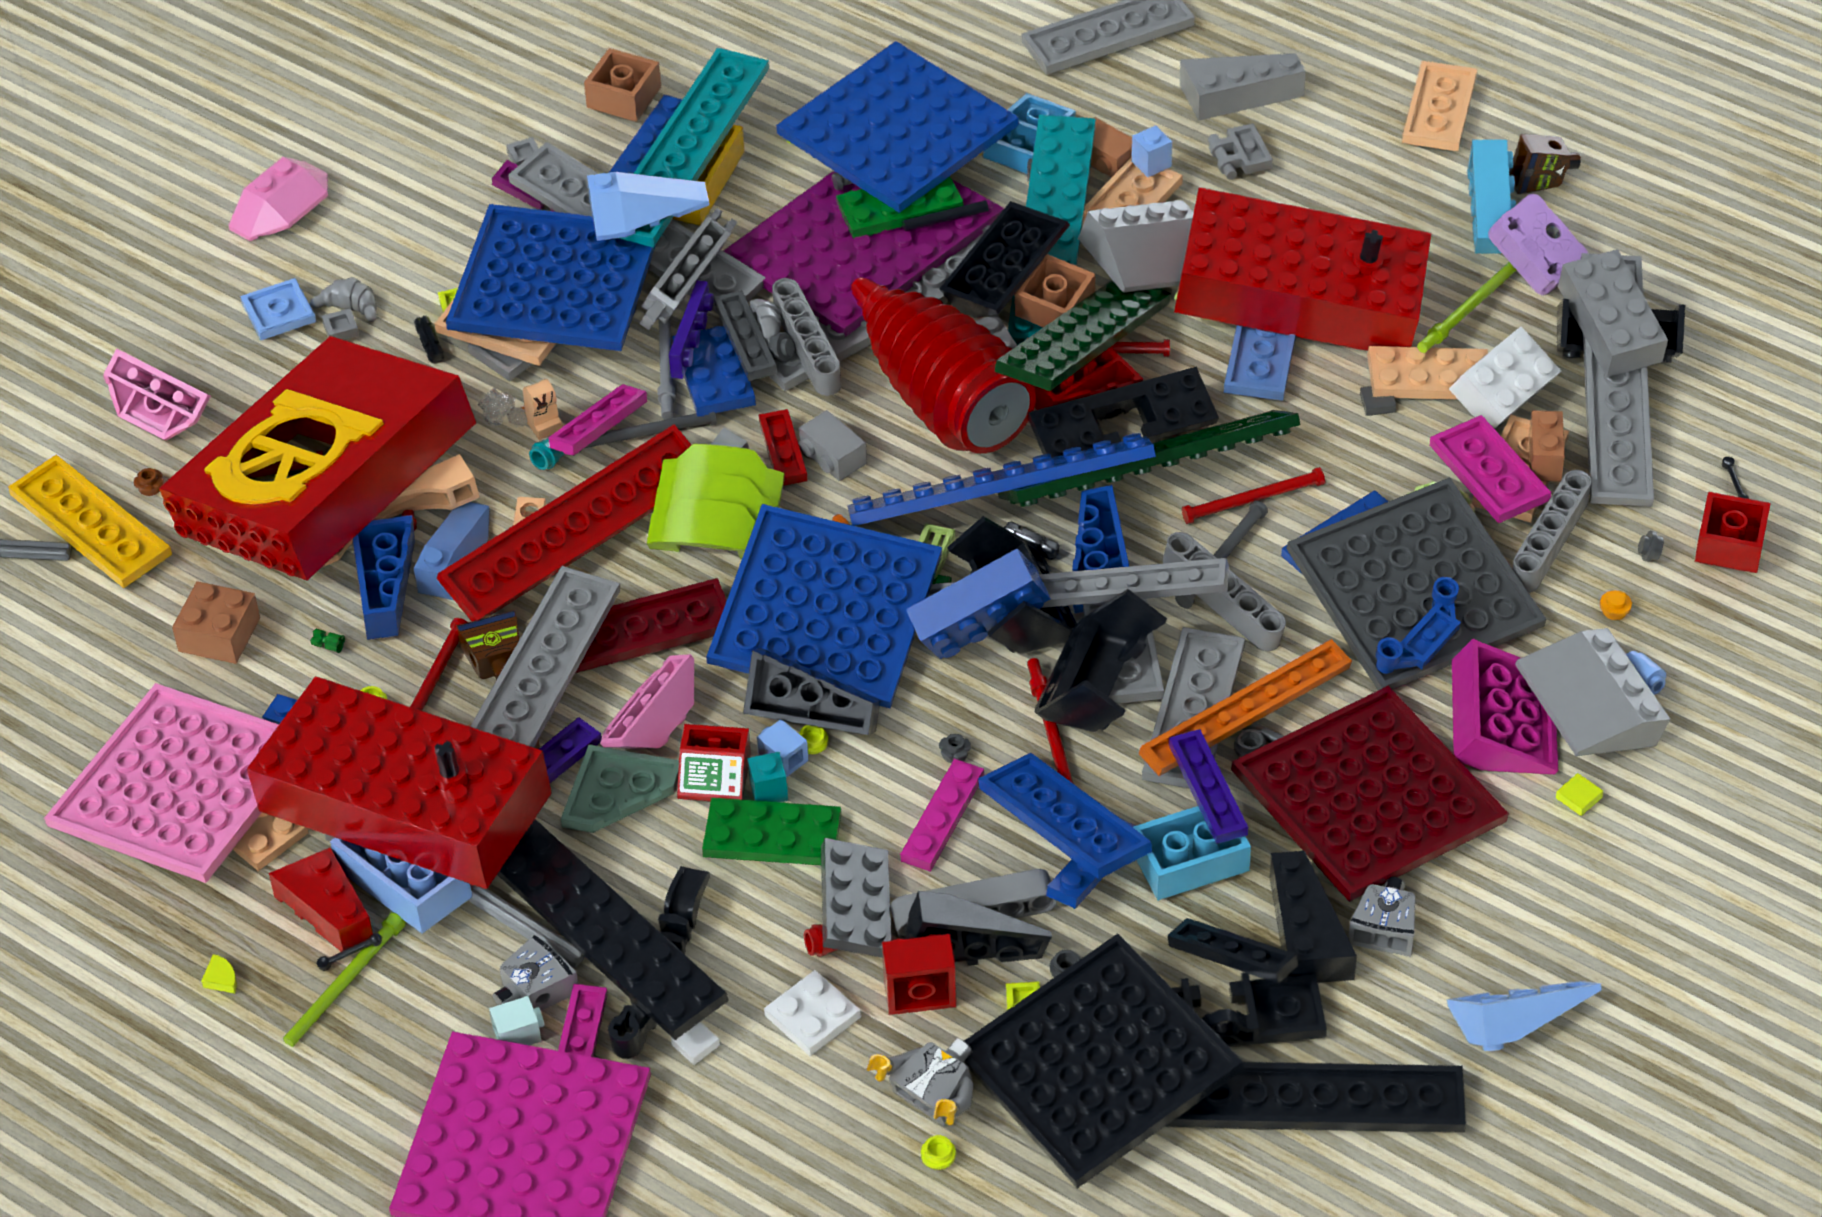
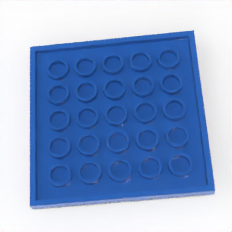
M895 41L778 123L776 130L778 135L900 213L918 198L925 195L1018 127L1019 117Z
M489 204L447 316V330L622 351L656 245L653 248L620 238L597 241L592 216Z
M762 504L707 653V664L749 674L752 650L763 648L881 700V707L891 709L916 634L906 609L928 597L942 556V547Z

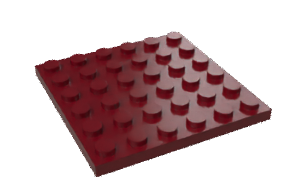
M1389 686L1232 761L1231 771L1297 845L1305 851L1306 855L1348 902L1362 896L1367 886L1372 884L1382 886L1390 877H1399L1507 822L1509 815L1505 808Z

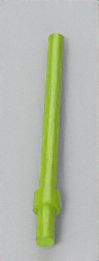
M1508 262L1444 321L1432 326L1428 330L1427 336L1417 344L1418 350L1426 353L1435 344L1443 342L1449 336L1451 329L1517 271L1514 266Z
M392 912L382 922V928L377 932L382 936V943L379 946L371 945L359 952L283 1037V1041L293 1047L393 935L397 936L403 930L406 923L398 914Z

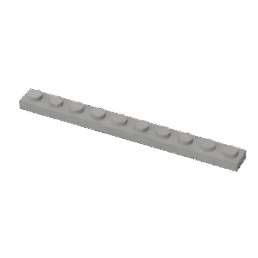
M1226 558L1040 574L1051 598L1044 603L1042 608L1108 602L1127 589L1131 590L1141 599L1227 592L1229 564ZM955 582L932 584L928 597Z

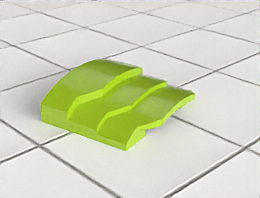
M693 444L678 458L664 459L659 487L657 488L654 512L651 514L647 538L649 549L680 552L681 545L737 551L740 559H742L761 505L780 507L784 472L767 468L754 450L723 445Z

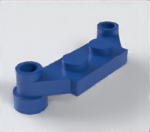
M1441 577L1434 582L1432 608L1401 642L1390 637L1380 640L1376 649V667L1381 673L1389 674L1394 669L1415 666L1422 670L1459 630L1461 622L1456 619L1454 604L1459 592V586L1454 579Z

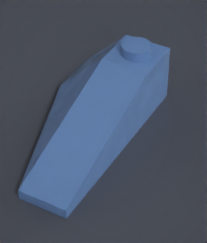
M469 502L453 509L424 546L414 566L418 593L453 600L436 579L437 575L448 566L488 542L490 516L488 505Z

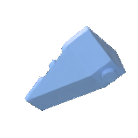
M622 172L600 173L587 176L589 201L597 241L627 237L635 234L636 228L647 224L650 227H654L660 224V219L671 215L680 217L709 206L705 182Z
M1577 981L1545 985L1540 987V993L1536 989L1509 990V997L1502 994L1490 995V993H1481L1447 999V1003L1468 1043L1483 1046L1484 1051H1496L1504 1049L1503 1043L1521 1039L1600 992L1601 983Z

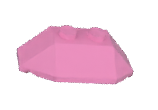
M282 157L243 189L229 223V230L249 241L258 239V236L271 235L289 229L328 196L327 173L305 161Z
M119 349L115 350L103 374L105 382L108 384L117 415L166 441L195 425L211 397Z
M691 654L669 656L663 662L664 665L653 672L636 690L603 731L600 743L604 748L658 749L668 742L669 735L686 719V714L694 705V658Z

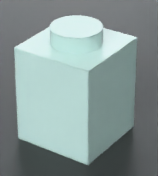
M528 996L489 1008L492 1028L497 1040L524 1045L542 1042L539 1029L545 1026L539 1007H532Z

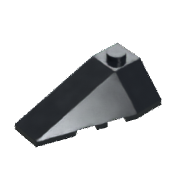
M918 891L909 911L905 939L950 934L954 962L967 961V966L979 965L978 960L989 958H997L1000 962L1040 959L1044 955L1052 934L1051 931L950 894Z

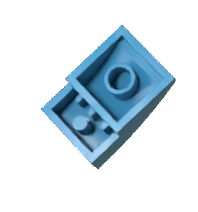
M1026 93L1008 109V111L1019 117V126L984 151L983 158L1027 174L1028 159L1033 158L1039 115L1075 117L1076 110Z

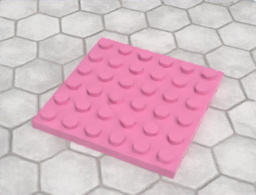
M155 683L44 817L45 822L50 828L207 883L262 813L259 812L246 769L279 724Z

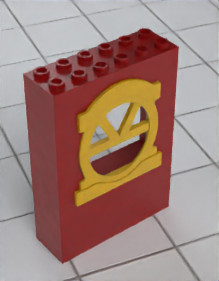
M329 336L167 480L159 490L164 499V507L169 511L174 521V529L181 537L198 541L205 546H212L225 553L240 556L247 561L251 560L269 569L273 568L289 576H295L308 581L477 422L459 375ZM297 434H301L331 444L332 447L323 456L287 443ZM281 460L274 481L261 482L246 477V475ZM293 461L310 466L307 470L287 478Z

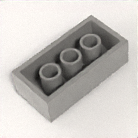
M1618 249L1562 265L1558 288L1564 299H1569V308L1606 377L1663 362L1668 339Z

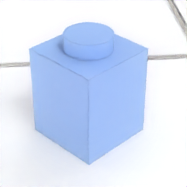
M1156 125L1133 135L1132 162L1147 178L1170 168L1172 164V141Z
M782 719L772 726L763 729L760 735L757 736L758 755L780 752L786 777L809 761L807 740Z

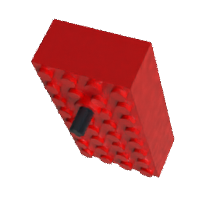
M1199 187L1174 313L1285 335L1293 334L1295 337L1368 351L1369 346L1411 347L1420 317L1432 233Z
M317 676L313 678L246 769L259 812L484 889H488L552 794L543 750Z

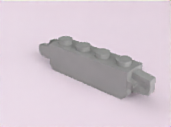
M716 208L710 217L707 216L642 304L641 307L647 312L639 324L647 330H650L657 319L664 324L668 321L731 235V231L737 224V221L731 219L723 227L717 222L722 213L719 208Z

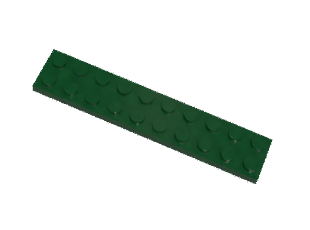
M1111 280L997 359L994 372L1051 391L1169 305L1172 293L1164 291L1162 288L1122 292L1115 282Z
M1281 410L1267 411L1153 443L1155 457L1000 492L998 497L999 499L1010 501V504L1020 503L1021 507L1038 503V498L1047 495L1049 499L1063 497L1067 495L1066 490L1077 487L1078 491L1094 488L1095 482L1105 480L1106 483L1123 480V474L1133 472L1134 475H1141L1151 472V467L1161 464L1162 467L1177 465L1180 463V458L1187 456L1190 459H1199L1208 456L1207 451L1216 448L1218 452L1228 451L1236 448L1235 443L1241 441L1251 444L1264 440L1263 435L1273 433V436L1291 433L1290 428L1301 425L1298 413Z

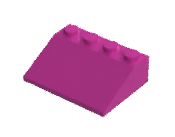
M1472 639L1452 659L1454 756L1461 763L1482 771L1555 775L1558 772L1557 727L1516 667L1515 663L1520 657Z

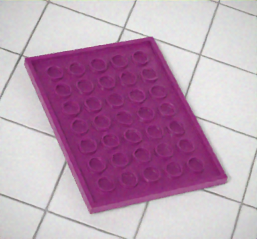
M832 171L723 251L764 276L763 288L772 293V286L777 280L783 278L795 280L814 315L819 318V322L827 327L828 324L831 325L832 330L839 334L843 333L846 337L860 327L861 322L864 321L862 309L857 304L851 290V285L857 278H868L879 285L887 286L889 290L901 289L906 292L913 287V282L921 281L922 275L931 268H938L949 257L954 256L984 233L982 229L987 225L990 226L1004 208L952 179L963 200V205L986 200L989 211L906 232L903 227L853 239L839 210L836 195L860 190L861 188L855 184L843 186L842 190L836 191L832 181V174L837 172Z

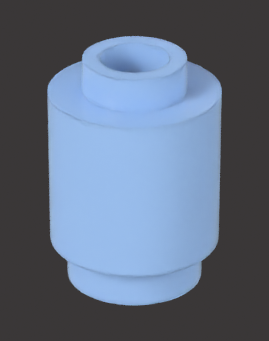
M1637 651L1628 652L1626 654L1652 693L1654 695L1659 693L1665 686L1666 672L1644 653H1638Z

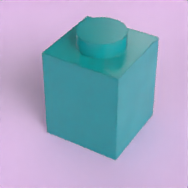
M780 752L747 758L749 782L754 800L768 802L788 801L787 778Z

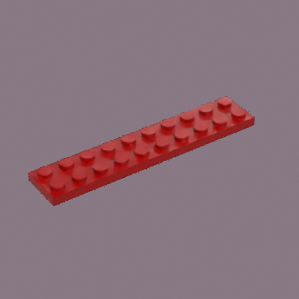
M673 424L438 573L436 579L471 621H479L493 615L558 573L561 566H569L653 512L663 460L678 458L692 444Z

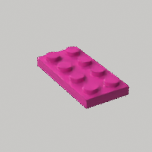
M1482 415L1430 437L1429 446L1498 524L1550 500L1551 491Z

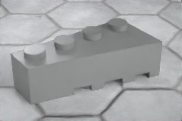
M1296 53L1180 60V87L1198 121L1304 97L1306 71Z

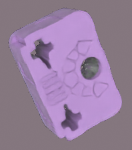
M1536 194L1527 195L1515 207L1504 213L1488 231V236L1494 245L1535 292L1540 295H1547L1558 287L1563 264L1580 260L1582 253L1588 254L1586 248L1573 236L1566 225L1546 205L1544 200Z

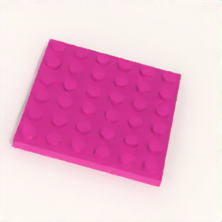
M452 1031L390 1204V1215L394 1217H606L651 1077L650 1068Z

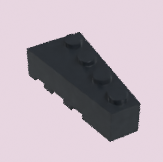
M763 648L752 650L743 714L776 720L782 719L788 722L864 735L876 732L881 700Z
M1305 851L1271 853L1270 884L1280 945L1282 950L1297 954L1298 966L1287 976L1316 974L1318 983L1355 980L1357 955Z

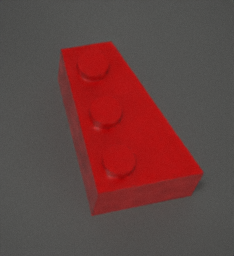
M1110 347L1051 391L1036 386L1035 408L1038 410L1143 381V377Z
M330 847L269 873L274 897L279 902H285L291 907L295 915L301 920H307L315 927L318 934L340 952L368 940L373 934L370 917Z

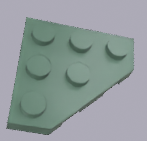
M588 745L563 811L561 826L563 828L594 833L673 795L678 784L679 760Z

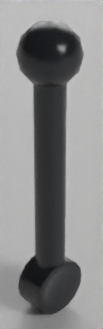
M1724 457L1722 467L1728 469L1738 497L1749 499L1748 495L1744 494L1733 468L1735 460L1732 457Z
M373 933L368 940L329 958L322 956L317 960V966L321 971H326L331 967L332 963L371 945L379 946L382 943V936L378 933Z

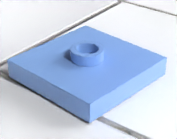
M296 278L240 296L241 303L260 340L316 322L315 314Z

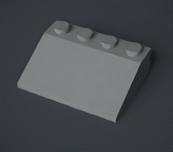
M1183 200L1091 210L1086 215L1078 240L1122 292L1178 286L1193 211Z
M1608 628L1580 631L1520 658L1515 663L1575 756L1654 747L1658 744L1670 721V717Z

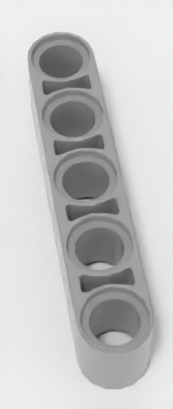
M789 278L777 280L772 286L773 303L781 311V325L784 331L793 339L795 352L819 394L826 396L836 394L841 389L840 362L798 283Z
M1571 470L1564 475L1514 558L1513 571L1528 593L1535 591L1539 587L1588 505L1591 477L1582 470Z
M1175 532L1168 537L1163 563L1217 559L1189 534ZM1230 569L1227 592L1196 594L1260 650L1273 651L1280 646L1286 624L1285 617Z
M1033 869L924 891L950 894L1016 919L1048 912L1057 904V900L1046 896L1047 886L1051 880L1048 872L1044 869ZM917 893L900 896L893 900L890 905L896 931L901 939L906 938L908 915Z

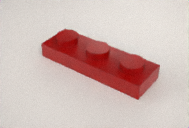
M788 409L758 414L760 428L772 469L784 472L785 474L783 486L807 482V471Z

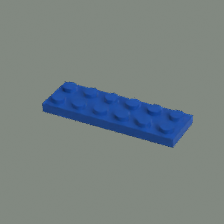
M1031 752L978 778L981 791L1097 879H1101L1152 852L1151 841Z

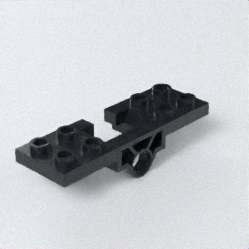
M1197 367L1031 411L1028 414V420L1042 454H1051V458L1062 456L1063 451L1069 448L1081 447V451L1092 449L1093 444L1100 441L1111 440V444L1122 442L1118 431L1104 435L1098 420L1112 419L1122 413L1125 415L1133 408H1137L1143 421L1141 427L1143 437L1146 436L1152 443L1159 442L1162 438L1216 424L1219 416Z
M1241 973V981L1229 982V993L1232 1004L1245 1003L1247 1015L1238 1010L1221 1009L1210 1015L1207 1013L1201 1018L1229 1047L1325 1038L1327 1036V1027L1316 974L1287 976L1277 984L1265 979L1250 980L1248 973ZM1188 978L1181 979L1180 987L1172 988L1192 1009L1201 1007L1199 985L1189 986Z

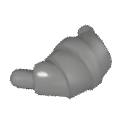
M356 278L335 280L333 284L323 289L321 294L310 300V306L314 309L324 305L327 307L333 305L343 309L350 308V310L359 311L362 315H365L368 321H374L377 318V307L372 288L361 283Z
M763 299L751 300V311L769 348L771 337L777 335L781 329V311L772 302Z

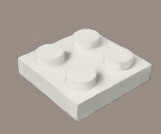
M816 970L764 1008L765 1017L809 1056H812L861 1018V1010Z

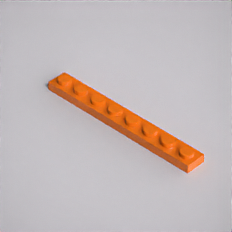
M1331 639L1141 746L1138 754L1158 776H1161L1178 766L1169 747V737L1200 729L1210 748L1348 670L1352 660Z

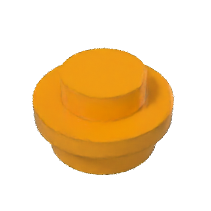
M1617 590L1608 591L1600 599V608L1607 618L1620 620L1631 611L1632 600L1624 592Z

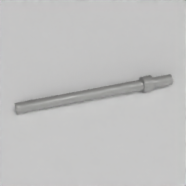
M670 318L665 324L659 320L660 386L658 388V401L661 403V417L665 420L673 418V403L676 400V389L672 385L668 355L671 349Z

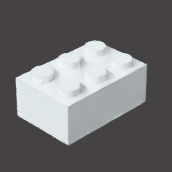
M1520 326L1468 369L1449 390L1474 418L1482 415L1496 429L1510 415L1514 414L1546 387L1561 370Z

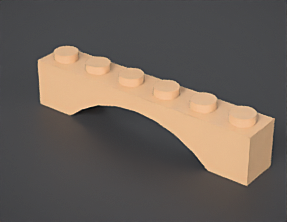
M460 454L429 467L373 520L392 518L402 514L407 509L413 511L423 509L453 510L480 498L475 478ZM353 540L348 542L323 567L340 560L348 547L353 543Z

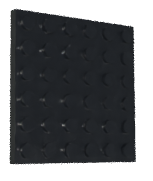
M1118 933L963 1041L972 1050V1053L963 1063L966 1064L973 1075L1077 1189L1245 1069L1243 1061Z

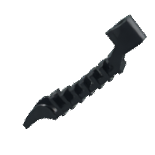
M681 866L668 889L664 903V914L659 915L658 922L660 933L685 954L686 944L690 942L692 929L696 926L700 901L709 881L710 872ZM631 999V1005H624L622 1012L614 1017L608 1026L612 1050L617 1057L622 1059L636 1057L643 1048L648 1032L651 1029L655 1030L657 1026L656 1022Z

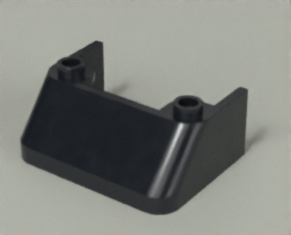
M1562 299L1557 306V351L1563 352V358H1581V353L1584 354L1583 332L1569 308V299ZM1679 304L1674 310L1651 309L1668 339L1663 362L1661 363H1672V358L1679 357L1683 353L1685 305Z
M984 516L947 547L949 552L969 563L972 569L970 574L1015 549H1018L1036 567L1039 575L1052 573L1046 559L1033 544ZM1023 601L987 633L990 638L1005 645L1012 653L1024 654L1066 642L1077 622L1068 605L1038 609Z
M1129 589L1083 617L1071 631L1035 707V713L1045 721L1089 732L1105 730L1111 722L1123 716L1126 711L1109 698L1124 662L1132 657L1136 659L1143 653L1146 648L1144 641L1147 635L1164 625L1167 618Z

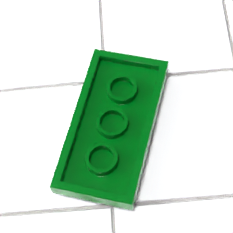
M950 176L900 213L863 189L836 195L839 210L853 239L863 235L876 234L883 230L903 227L902 220L963 206V200Z
M711 798L702 846L703 857L821 866V845L824 838L838 840L842 815L841 806Z

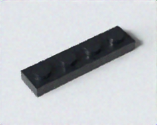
M1186 918L1167 935L1169 947L1277 984L1298 966L1297 954L1190 918Z

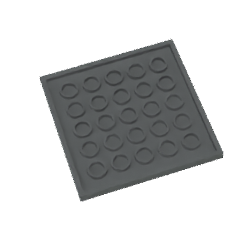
M1450 477L1291 540L1287 544V551L1377 690L1386 686L1395 689L1452 665V659L1472 639L1496 647L1544 627L1547 620ZM1441 577L1454 579L1459 586V592L1454 602L1456 619L1461 622L1459 630L1422 670L1415 666L1394 669L1389 674L1381 673L1376 667V649L1380 640L1390 637L1401 642L1432 608L1434 582Z

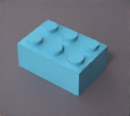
M1198 806L1133 827L1151 841L1152 852L1136 861L1157 901L1250 871L1251 845L1246 836L1216 844Z

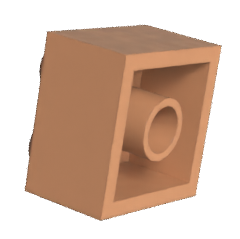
M608 48L584 81L587 108L637 122L662 87L659 62Z
M1047 254L1015 293V316L1045 327L1095 292V273Z
M196 581L172 626L178 652L237 664L260 620L255 593Z

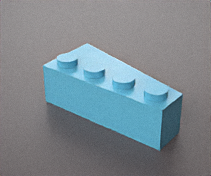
M1472 140L1467 178L1470 179L1471 216H1476L1473 217L1472 224L1475 254H1502L1490 240L1488 231L1504 213L1516 206V200H1511L1510 193H1514L1515 179L1514 175H1509V168L1513 167V151H1508L1507 140Z

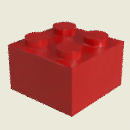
M1708 492L1694 562L1757 573L1771 503Z
M950 934L929 935L912 939H894L882 942L884 986L889 1015L956 1007L955 963Z

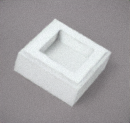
M701 1022L678 1039L674 1040L671 1038L672 1046L693 1065L720 1046L719 1038Z

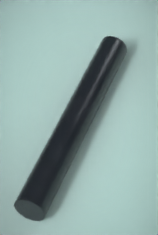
M984 200L902 220V224L906 232L988 212L989 207L987 201Z

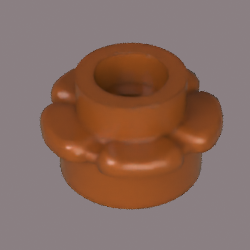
M152 468L141 470L137 474L138 477L134 478V486L145 496L158 494L160 492L159 488L164 482L163 474L159 470Z

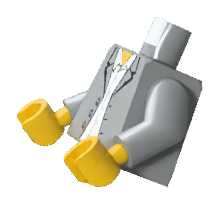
M958 1038L954 1040L946 1051L933 1042H929L922 1048L919 1047L897 1056L887 1058L882 1054H874L870 1058L866 1070H877L875 1076L877 1081L882 1082L885 1080L886 1075H890L889 1080L896 1095L944 1127L946 1125H953L955 1117L971 1107L973 1083L969 1068L963 1062L972 1053V1050L965 1042Z

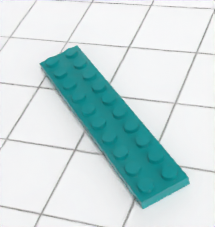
M717 47L633 174L697 181L767 74L769 60ZM671 215L660 219V224L654 227H650L647 224L636 228L635 234L621 237L620 239L654 248L674 216Z
M1039 115L1026 207L1069 222L1070 226L1048 252V255L1077 266L1080 248L1078 238L1083 225L1096 118ZM1014 295L1012 297L1008 332L1015 343L1019 345L1043 327L1015 316Z

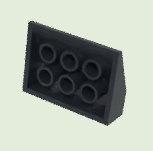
M1010 201L939 290L952 306L970 317L979 318L999 315L1070 226L1069 222Z

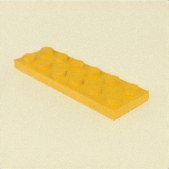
M57 454L8 486L10 495L65 541L70 543L71 546L122 588L127 587L172 555L171 547Z

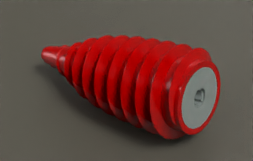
M863 277L857 278L852 283V295L862 309L863 318L867 322V333L871 339V348L879 361L881 370L889 378L892 387L900 393L902 400L912 408L914 414L925 423L926 427L937 436L942 444L957 451L986 454L1006 446L1022 432L1029 422V412L1034 411L1036 386L994 372L996 360L1012 350V348L1006 346L1001 338L992 335L988 328L977 324L972 317L961 314L956 307L946 305L938 298L925 297L919 292L905 293L901 289L889 290L887 286L879 285Z

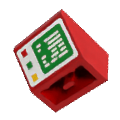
M684 724L679 752L677 799L711 801V798L743 800L748 773L747 758L751 756L749 728Z

